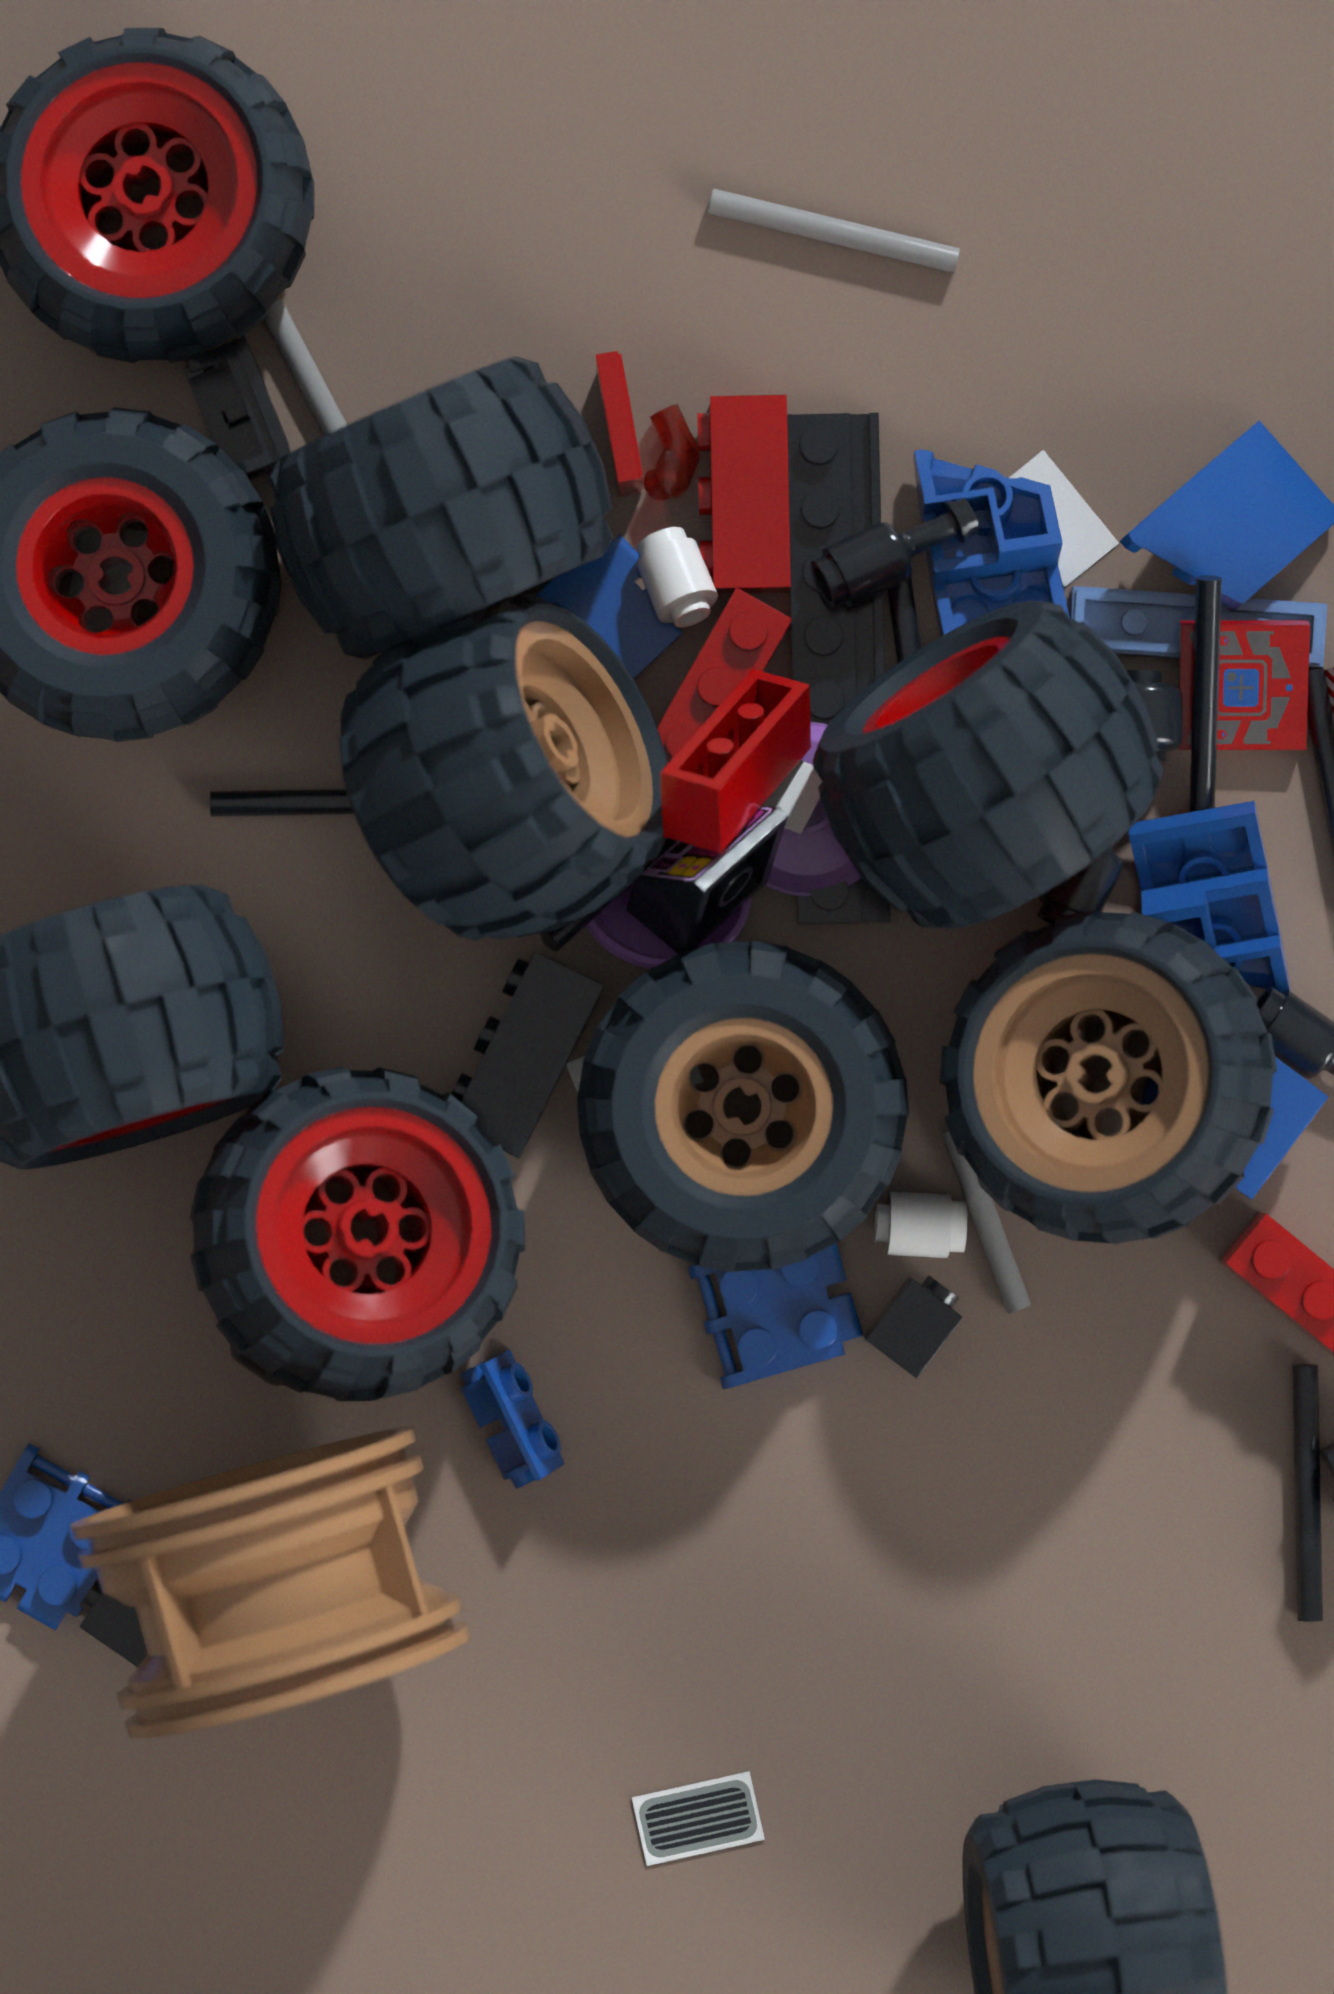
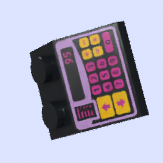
M762 805L722 853L697 848L691 844L672 839V845L660 855L650 859L642 874L632 882L633 887L626 911L677 954L696 948L750 897L767 884L789 814L780 807Z

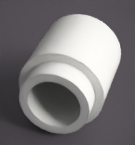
M681 527L665 528L645 537L637 546L640 558L636 565L658 619L664 623H674L676 627H688L707 618L711 613L710 607L718 599V593L696 541L693 538L687 537L684 529Z
M890 1191L887 1204L876 1203L874 1242H885L886 1255L948 1258L949 1252L964 1253L967 1237L966 1201H952L951 1194Z

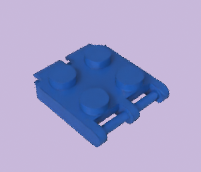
M619 534L611 541L604 556L555 577L537 596L549 603H558L584 620L606 641L620 658L633 680H635L680 638L683 632L674 623H664L658 619L646 588L642 590L636 584L641 578L636 565L640 556L624 537Z
M837 1243L812 1255L805 1261L774 1270L728 1272L698 1267L695 1264L687 1267L690 1279L697 1278L709 1318V1320L703 1322L706 1334L713 1333L725 1375L719 1377L722 1389L732 1388L845 1355L842 1342L863 1336L851 1292L829 1298L826 1290L827 1286L847 1281ZM712 1273L716 1274L727 1314L723 1316L720 1314L709 1274ZM725 1329H732L743 1367L742 1370L737 1371Z
M28 1443L0 1492V1600L3 1602L8 1601L16 1585L25 1588L26 1592L17 1610L56 1631L67 1612L75 1617L81 1614L83 1608L79 1605L98 1579L96 1568H81L77 1555L79 1552L90 1547L88 1539L74 1540L69 1526L80 1519L100 1512L79 1500L81 1494L108 1509L124 1502L88 1483L90 1476L78 1471L75 1476L39 1456L40 1448ZM31 1466L69 1486L67 1492L30 1473Z

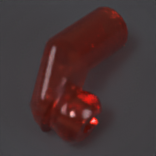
M675 404L650 416L664 449L655 469L646 472L644 487L648 495L657 501H665L671 496L678 498L688 490L700 460V452H698V446L679 405Z

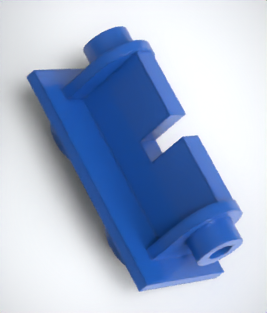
M510 1349L484 1364H478L460 1373L465 1383L460 1390L464 1394L479 1428L498 1419L504 1428L503 1431L485 1439L504 1480L510 1478L515 1489L534 1480H541L565 1464L560 1454L561 1445L559 1437L553 1426L543 1419L532 1396L533 1386L525 1368L521 1364L516 1363Z

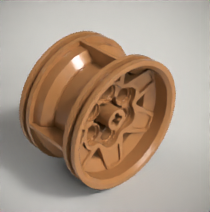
M400 1427L360 1435L257 1462L114 1506L69 1525L73 1539H88L90 1546L77 1554L81 1568H96L102 1593L127 1606L135 1607L148 1655L127 1680L128 1686L117 1693L120 1709L136 1711L135 1715L124 1722L129 1738L147 1739L180 1734L304 1703L421 1664L461 1646L471 1638L468 1623L452 1621V1617L463 1609L460 1595L458 1593H445L443 1588L418 1579L404 1525L419 1501L412 1476L424 1469L420 1455L406 1456L404 1447L416 1441L412 1427Z

